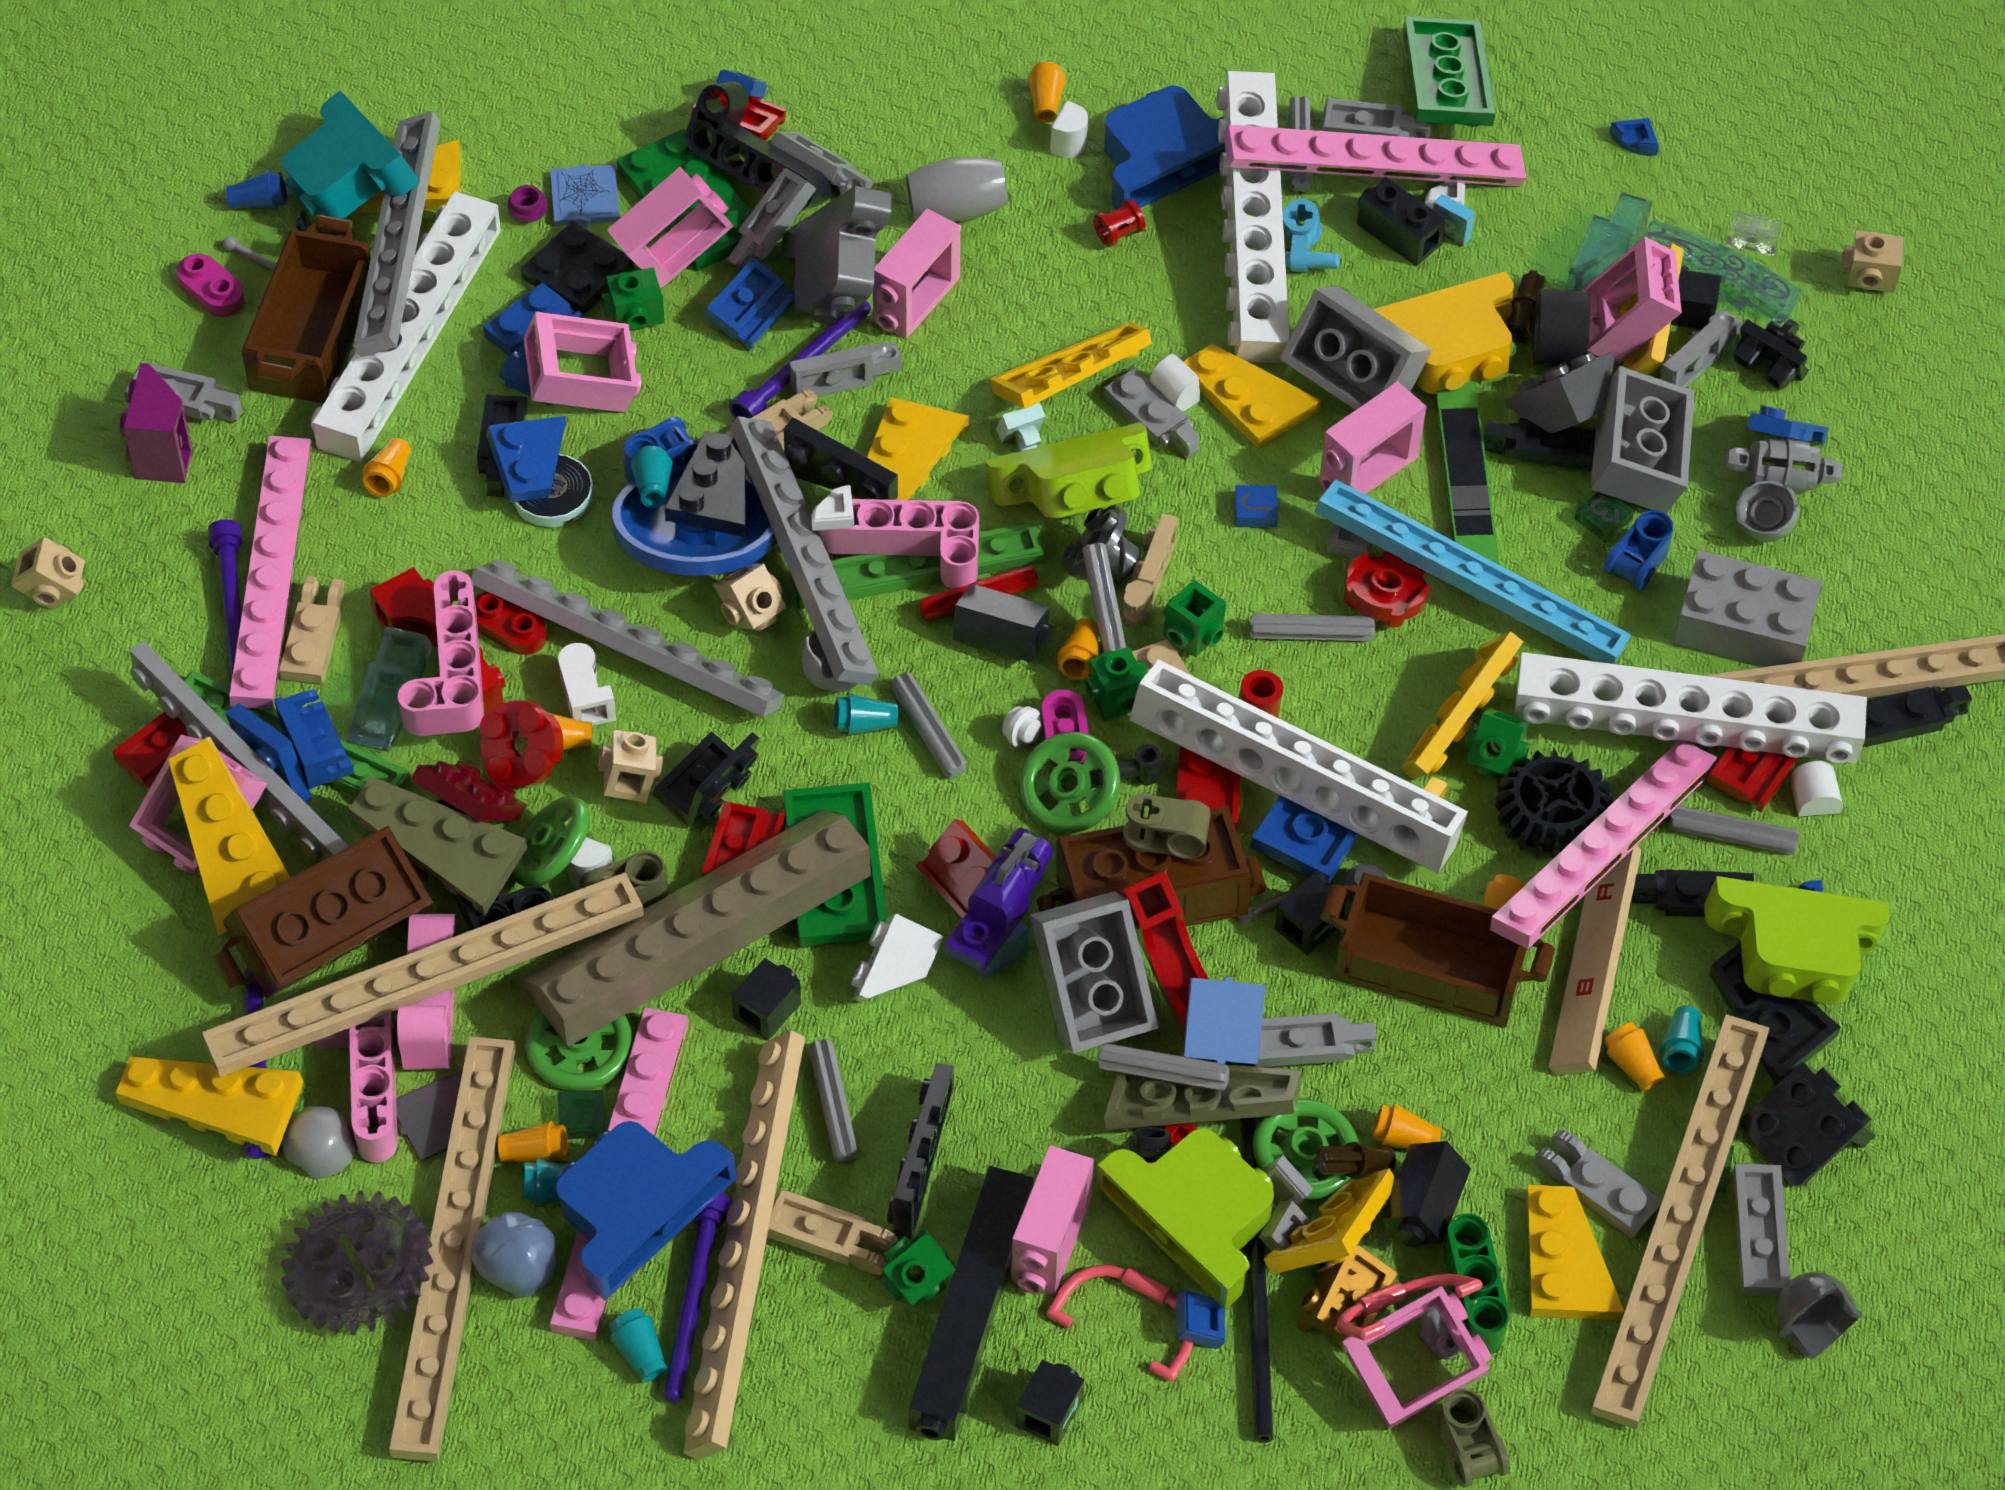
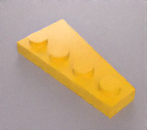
M1129 322L991 377L989 381L993 394L1023 409H1027L1121 359L1136 356L1141 349L1152 344L1149 330L1134 322Z
M890 397L867 458L898 474V498L896 500H909L918 488L921 489L930 478V471L939 460L943 461L951 450L952 442L958 434L962 435L969 426V415Z
M1510 631L1478 647L1473 655L1478 660L1470 668H1466L1456 681V684L1462 688L1461 691H1455L1442 703L1436 712L1441 722L1439 725L1436 723L1431 724L1424 731L1400 770L1414 780L1427 774L1432 776L1442 767L1448 757L1444 753L1446 748L1452 741L1456 743L1466 734L1472 724L1467 719L1475 708L1478 710L1482 709L1492 698L1495 689L1491 686L1499 675L1502 677L1506 676L1518 662L1519 657L1515 653L1523 643L1519 637Z
M207 737L171 757L168 761L219 936L227 931L223 920L233 909L291 877L211 737Z
M130 1057L115 1094L122 1105L167 1120L175 1117L186 1121L189 1127L202 1132L210 1129L225 1134L229 1141L241 1145L249 1142L260 1146L262 1152L276 1156L304 1082L299 1071L246 1067L219 1077L214 1064Z

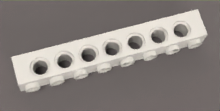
M1228 71L1224 87L1218 86L1217 110H1223V119L1219 120L1218 126L1219 143H1225L1223 133L1228 125L1278 128L1275 73ZM1225 147V152H1222L1220 156V176H1226L1227 186L1223 185L1221 207L1223 210H1228V219H1225L1223 224V242L1230 243V253H1226L1224 272L1225 277H1231L1232 287L1227 289L1226 310L1233 311V322L1230 321L1228 326V345L1235 346V355L1247 362L1283 364L1284 361L1279 358L1289 340L1280 171L1229 167ZM1252 316H1258V317H1260V318H1262V319H1256V318H1253Z
M454 191L447 204L439 207L434 225L429 233L425 232L422 235L418 251L414 256L397 347L361 357L355 348L352 349L347 367L341 377H336L333 380L325 403L322 407H317L313 413L311 429L314 430L318 449L362 463L499 235L501 228L497 204Z
M1522 652L1517 674L1513 716L1534 724L1550 723L1566 725L1574 729L1589 728L1612 731L1619 735L1635 734L1656 737L1665 741L1680 740L1696 742L1704 746L1719 745L1741 748L1749 752L1764 751L1785 754L1794 758L1810 757L1826 759L1834 763L1848 762L1857 764L1865 741L1867 697Z
M1159 659L1139 683L1130 721L1439 873L1456 848L1468 811Z

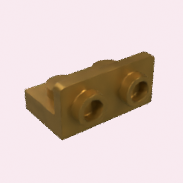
M1358 1244L1355 1247V1253L1343 1262L1331 1264L1329 1261L1319 1263L1317 1272L1320 1275L1314 1287H1311L1305 1293L1299 1303L1298 1309L1301 1311L1295 1327L1302 1332L1316 1327L1342 1345V1341L1350 1336H1346L1338 1331V1317L1346 1309L1357 1304L1359 1298L1391 1285L1397 1272ZM1379 1311L1368 1316L1360 1315L1349 1324L1361 1328L1373 1324Z

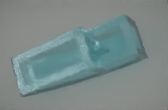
M1622 192L1610 220L1594 215L1569 271L1566 290L1581 291L1641 239L1647 228L1652 201Z
M385 627L376 660H370L347 736L346 741L348 743L386 752L391 750L403 726L397 698L398 691L406 682L422 679L433 647L427 635Z

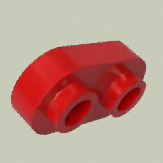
M485 592L475 597L479 633L519 655L534 654L544 647L547 641L545 622L540 615L490 592ZM523 626H528V627H530V628L527 629V630H520V629H519L520 627H523Z

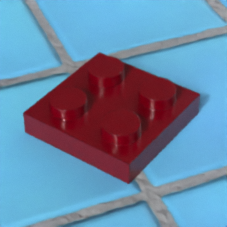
M437 761L436 765H417L410 780L480 822L520 820L527 807V804L514 797L516 793L514 789L497 781L489 783L479 777L481 771L478 768L463 761H457L456 764Z

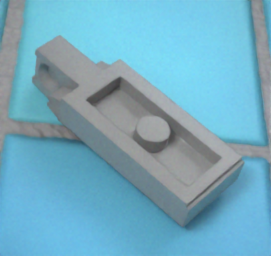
M1328 98L1325 102L1321 131L1429 139L1431 124L1416 122L1415 116L1403 111V106Z
M778 132L774 135L771 142L772 145L822 172L829 180L830 185L839 186L841 194L854 186L871 189L874 180L856 170L857 167L799 132Z
M783 169L738 230L742 234L741 238L727 260L740 271L753 257L762 264V260L782 238L786 229L800 210L805 207L816 188L789 169Z
M1725 309L1711 316L1706 327L1700 332L1695 331L1675 354L1671 353L1664 359V364L1660 366L1659 370L1661 380L1687 388L1722 356L1723 347L1740 333L1743 320L1728 313Z
M895 342L869 344L789 362L791 393L794 396L806 389H810L817 397L873 385V379L880 376V374L902 370L901 354Z
M148 363L182 399L185 416L201 420L202 418L204 420H212L213 417H216L218 420L237 422L242 412L239 395L226 392L224 387L216 384L214 378ZM140 364L131 379H137ZM128 384L127 388H126L125 391H124V395H125V398H126V402H129V399H128L129 384Z
M1133 368L1104 387L1105 400L1131 424L1141 422L1146 426L1148 439L1156 447L1160 445L1166 447L1170 444L1186 460L1199 452L1198 441L1200 436L1193 430L1192 421L1136 368Z
M1339 1013L1262 1018L1258 1065L1254 1064V1067L1341 1062L1353 1059L1357 1053L1374 1051L1377 1041L1374 1023L1350 1024L1349 1019L1340 1018Z

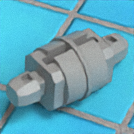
M1766 437L1763 441L1752 442L1750 452L1749 448H1733L1727 450L1725 456V467L1730 471L1738 473L1747 472V483L1776 481L1783 486L1790 487L1794 494L1801 495L1804 490L1815 489L1817 480L1818 483L1827 484L1840 481L1843 465L1837 460L1821 458L1820 460V448L1810 447V444L1806 441L1792 440L1787 437L1783 439ZM1762 461L1775 463V466L1762 465ZM1792 465L1805 466V470L1793 469Z

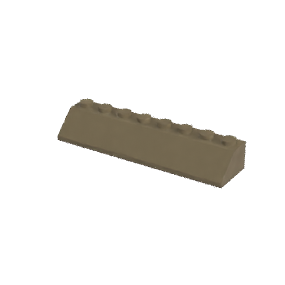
M821 810L643 910L644 916L608 929L521 978V983L566 1046L569 1047L871 876L870 847L846 816Z

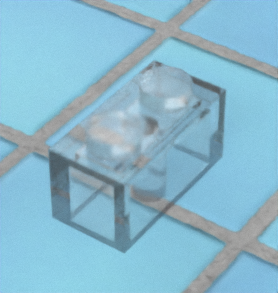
M1733 211L1726 245L1774 255L1782 221Z

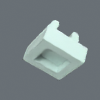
M1040 402L1027 409L1020 408L1001 416L996 430L1002 443L1016 439L1019 451L1036 448V444L1041 443L1038 431L1046 416Z

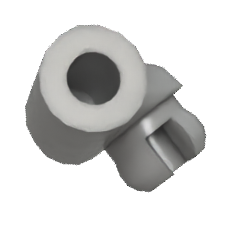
M1436 1308L1422 1315L1420 1336L1436 1356L1442 1359L1455 1358L1460 1350Z

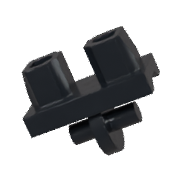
M1747 319L1740 327L1741 340L1733 355L1734 361L1742 367L1752 370L1760 358L1764 357L1772 362L1764 372V378L1779 390H1783L1795 377L1802 381L1809 372V369L1805 367L1807 355L1800 352L1805 345V341L1796 336L1799 324L1796 321L1789 319L1782 326L1770 321L1766 329H1763Z

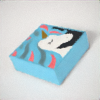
M1441 194L1434 202L1433 210L1446 218L1444 236L1464 246L1471 239L1475 212Z

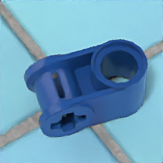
M668 418L648 430L632 435L624 443V476L628 483L635 480L631 469V461L635 457L636 452L645 446L663 448L671 458L672 466L688 465L699 441L693 440L686 432V425L681 418Z
M1658 510L1643 512L1625 536L1611 549L1604 563L1603 571L1609 575L1613 572L1632 582L1633 588L1641 592L1648 585L1655 571L1669 553L1674 529L1671 518L1666 513Z

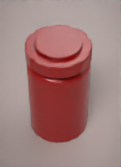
M1254 670L1246 674L1242 679L1238 699L1278 718L1284 687L1276 674L1266 670Z

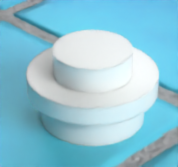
M1017 706L1013 708L1003 722V735L1016 748L1028 746L1035 742L1041 733V715L1038 710L1030 706L1024 708Z

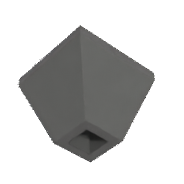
M1591 351L1571 360L1572 368L1568 369L1565 362L1542 372L1545 380L1541 381L1538 375L1516 385L1519 393L1505 399L1506 405L1551 434L1579 424L1605 410L1614 357L1609 352L1595 358Z

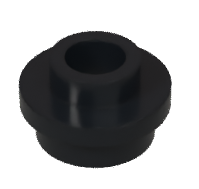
M1152 1127L1139 1128L1134 1131V1139L1129 1141L1128 1150L1141 1156L1147 1163H1154L1172 1149L1175 1144L1170 1141L1171 1133L1167 1130Z

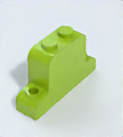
M1141 422L984 460L990 498L996 505L1009 506L1032 502L1044 516L1049 518L1066 517L1133 500L1140 496L1137 474L1147 472L1152 468L1147 429ZM1137 449L1138 455H1134L1131 450ZM1021 478L1020 484L1009 486L1012 479Z
M1716 876L1704 903L1707 924L1713 930L1722 934L1736 936L1741 941L1743 974L1748 987L1762 994L1815 1001L1823 1004H1840L1847 999L1861 970L1860 955L1870 954L1876 949L1890 920L1889 902Z
M1197 1129L1188 1134L1154 1163H1147L1141 1156L1130 1150L1120 1149L1112 1152L1097 1164L1096 1186L1217 1303L1226 1309L1241 1296L1244 1288L1245 1273L1250 1268V1264L1240 1249L1258 1235L1270 1220L1274 1199V1186L1264 1171L1259 1168L1253 1169L1241 1158L1238 1148L1232 1141L1225 1137L1221 1139L1211 1130Z

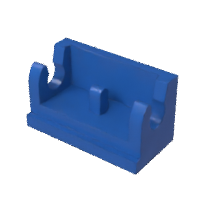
M307 690L284 699L283 697L274 699L280 727L285 737L292 742L309 789L354 773L353 765L344 750L323 701L302 707L306 703L319 699L316 690Z

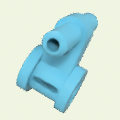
M1296 199L1290 202L1283 212L1287 238L1291 242V252L1285 251V267L1290 268L1291 272H1307L1308 268L1337 269L1340 264V255L1338 253L1310 252V247L1316 244L1322 235V227L1316 205L1307 199Z

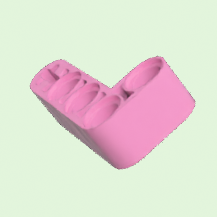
M852 499L854 528L817 530L827 553L940 556L941 581L950 589L974 583L978 577L979 515L977 509L968 502Z
M451 570L444 572L438 576L434 583L440 677L411 680L403 684L398 691L397 698L403 727L408 733L413 735L426 736L470 731L478 727L484 717L477 613L471 578L461 571ZM459 601V605H452V602Z
M456 914L411 915L409 917L407 955L457 936ZM455 988L409 1006L398 1007L397 1036L404 1070L450 1069Z
M390 1012L312 1042L321 1049L350 1048L352 1128L358 1154L364 1160L373 1163L383 1162L391 1158L396 1152L398 1145L394 1023L392 1013ZM380 1053L374 1057H365L368 1054ZM372 1092H381L376 1096H366ZM371 1123H379L377 1133L372 1134Z

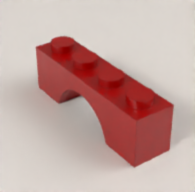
M412 567L370 589L373 613L395 643L419 641L438 648L434 583L429 578L423 580L417 570ZM479 645L485 716L504 703L502 688L506 684L497 666L494 664L489 666L483 659V651ZM440 670L434 677H440Z
M1160 871L1120 888L1116 892L1129 900L1137 938L1184 1041L1190 978H1209L1191 943L1184 921L1183 909L1165 871Z

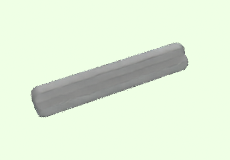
M1294 96L1289 100V129L1311 130L1310 100L1307 97L1299 98ZM1289 171L1290 189L1293 192H1307L1310 189L1311 173Z
M1104 543L1086 545L1083 547L1082 552L1102 651H1117L1126 648L1106 545Z
M1254 613L1250 617L1249 633L1252 638L1371 641L1375 633L1374 618L1369 616Z
M905 672L900 676H895L892 679V691L944 775L948 778L962 775L966 771V760L913 675Z
M1678 805L1671 812L1669 828L1672 831L1792 855L1798 846L1799 832L1796 829Z
M829 1039L814 1041L809 1046V1054L833 1159L837 1163L850 1162L857 1158L858 1149L833 1042Z
M1103 1044L1098 1056L1099 1067L1102 1070L1209 1090H1225L1230 1078L1229 1067L1225 1064L1116 1044Z

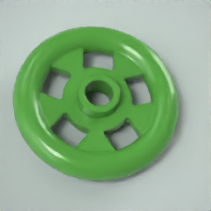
M1080 732L1060 733L1040 743L1027 758L1020 777V795L1030 817L1041 827L1063 834L1082 832L1102 821L1115 804L1120 788L1118 764L1110 749L1099 739ZM1071 749L1087 752L1084 764L1068 761ZM1050 759L1057 763L1058 766L1051 772L1049 780H1046L1039 776V773L1046 761ZM1102 771V788L1091 789L1092 779L1090 773ZM1076 777L1077 786L1073 790L1067 791L1065 788L1067 780ZM1048 791L1059 801V804L1051 811L1045 808L1040 801V798ZM1086 799L1089 809L1073 816L1070 805L1077 804Z
M564 796L556 799L540 810L525 827L520 837L526 839L527 849L511 873L517 884L523 887L541 886L559 875L576 856L585 840L590 823L588 806L581 798ZM572 816V821L565 826V822ZM536 861H540L538 867L533 869Z
M542 1011L535 1016L528 1028L525 1051L530 1066L546 1083L568 1091L592 1090L612 1081L626 1067L633 1047V1033L625 1015L585 1037V1042L581 1044L574 1043L569 1047L566 1046L559 1034L554 1036L547 1031L551 1023ZM602 1035L615 1036L614 1050H601ZM557 1048L560 1056L565 1060L554 1066L549 1062L545 1054ZM592 1059L595 1060L597 1069L578 1073L576 1064L586 1063Z
M1298 1099L1294 1114L1263 1116L1259 1120L1253 1136V1154L1256 1164L1261 1170L1284 1155L1294 1168L1300 1170L1299 1173L1313 1188L1305 1200H1318L1332 1196L1351 1178L1345 1174H1332L1330 1177L1318 1181L1312 1172L1319 1169L1313 1166L1312 1161L1316 1157V1149L1321 1146H1329L1326 1140L1327 1137L1337 1136L1341 1146H1345L1349 1142H1359L1350 1122L1339 1111L1320 1101ZM1298 1117L1316 1119V1128L1309 1126L1299 1128L1297 1126ZM1275 1129L1288 1133L1283 1147L1271 1143ZM1298 1148H1309L1312 1156L1303 1154Z

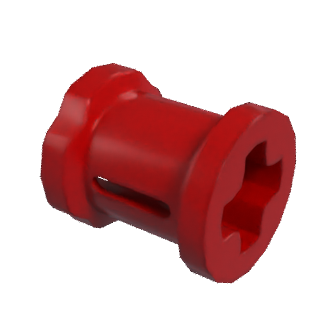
M1132 199L1123 201L1121 207L1107 214H1096L1093 220L1097 236L1107 247L1116 245L1118 239L1132 232H1143L1146 227L1143 213Z

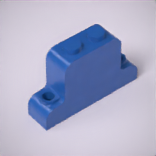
M1168 86L1161 90L1150 92L1145 97L1128 105L1117 107L1106 117L1104 149L1117 165L1111 175V180L1113 181L1112 204L1117 209L1121 207L1123 201L1132 199L1139 208H1142L1220 172V156L1222 152H1225V143L1218 142L1219 120L1223 119V117L1219 119L1210 118L1191 95L1179 86Z
M626 1121L618 1124L611 1131L603 1132L583 1157L566 1165L559 1175L556 1191L565 1220L590 1240L582 1249L579 1257L583 1263L590 1289L606 1301L706 1208L710 1202L738 1177L733 1154L721 1144L712 1140L701 1141L686 1153L676 1154L641 1124Z

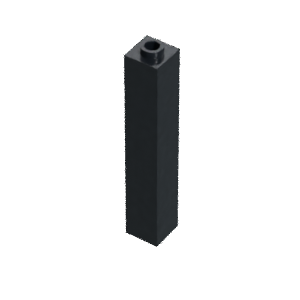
M989 1165L955 1268L956 1270L954 1271L909 1407V1429L915 1430L924 1438L930 1440L945 1438L952 1441L956 1439L1012 1266L1013 1236L1034 1186V1177Z

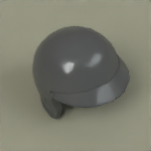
M1822 1272L1803 1273L1788 1281L1779 1293L1776 1303V1317L1779 1323L1780 1337L1787 1336L1795 1347L1810 1359H1814L1827 1349L1862 1315L1843 1283L1837 1278Z

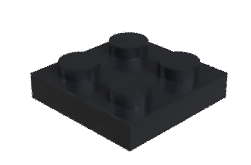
M572 220L521 267V277L534 287L543 282L570 304L571 309L575 312L580 311L584 316L602 299V294L608 293L606 277L623 272H631L634 269V262L625 252Z

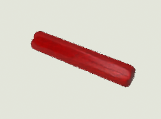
M1028 565L972 584L1013 595L1035 588L1039 585V578L1034 566ZM970 584L921 599L918 602V607L923 620L928 622L953 614L955 612V604Z

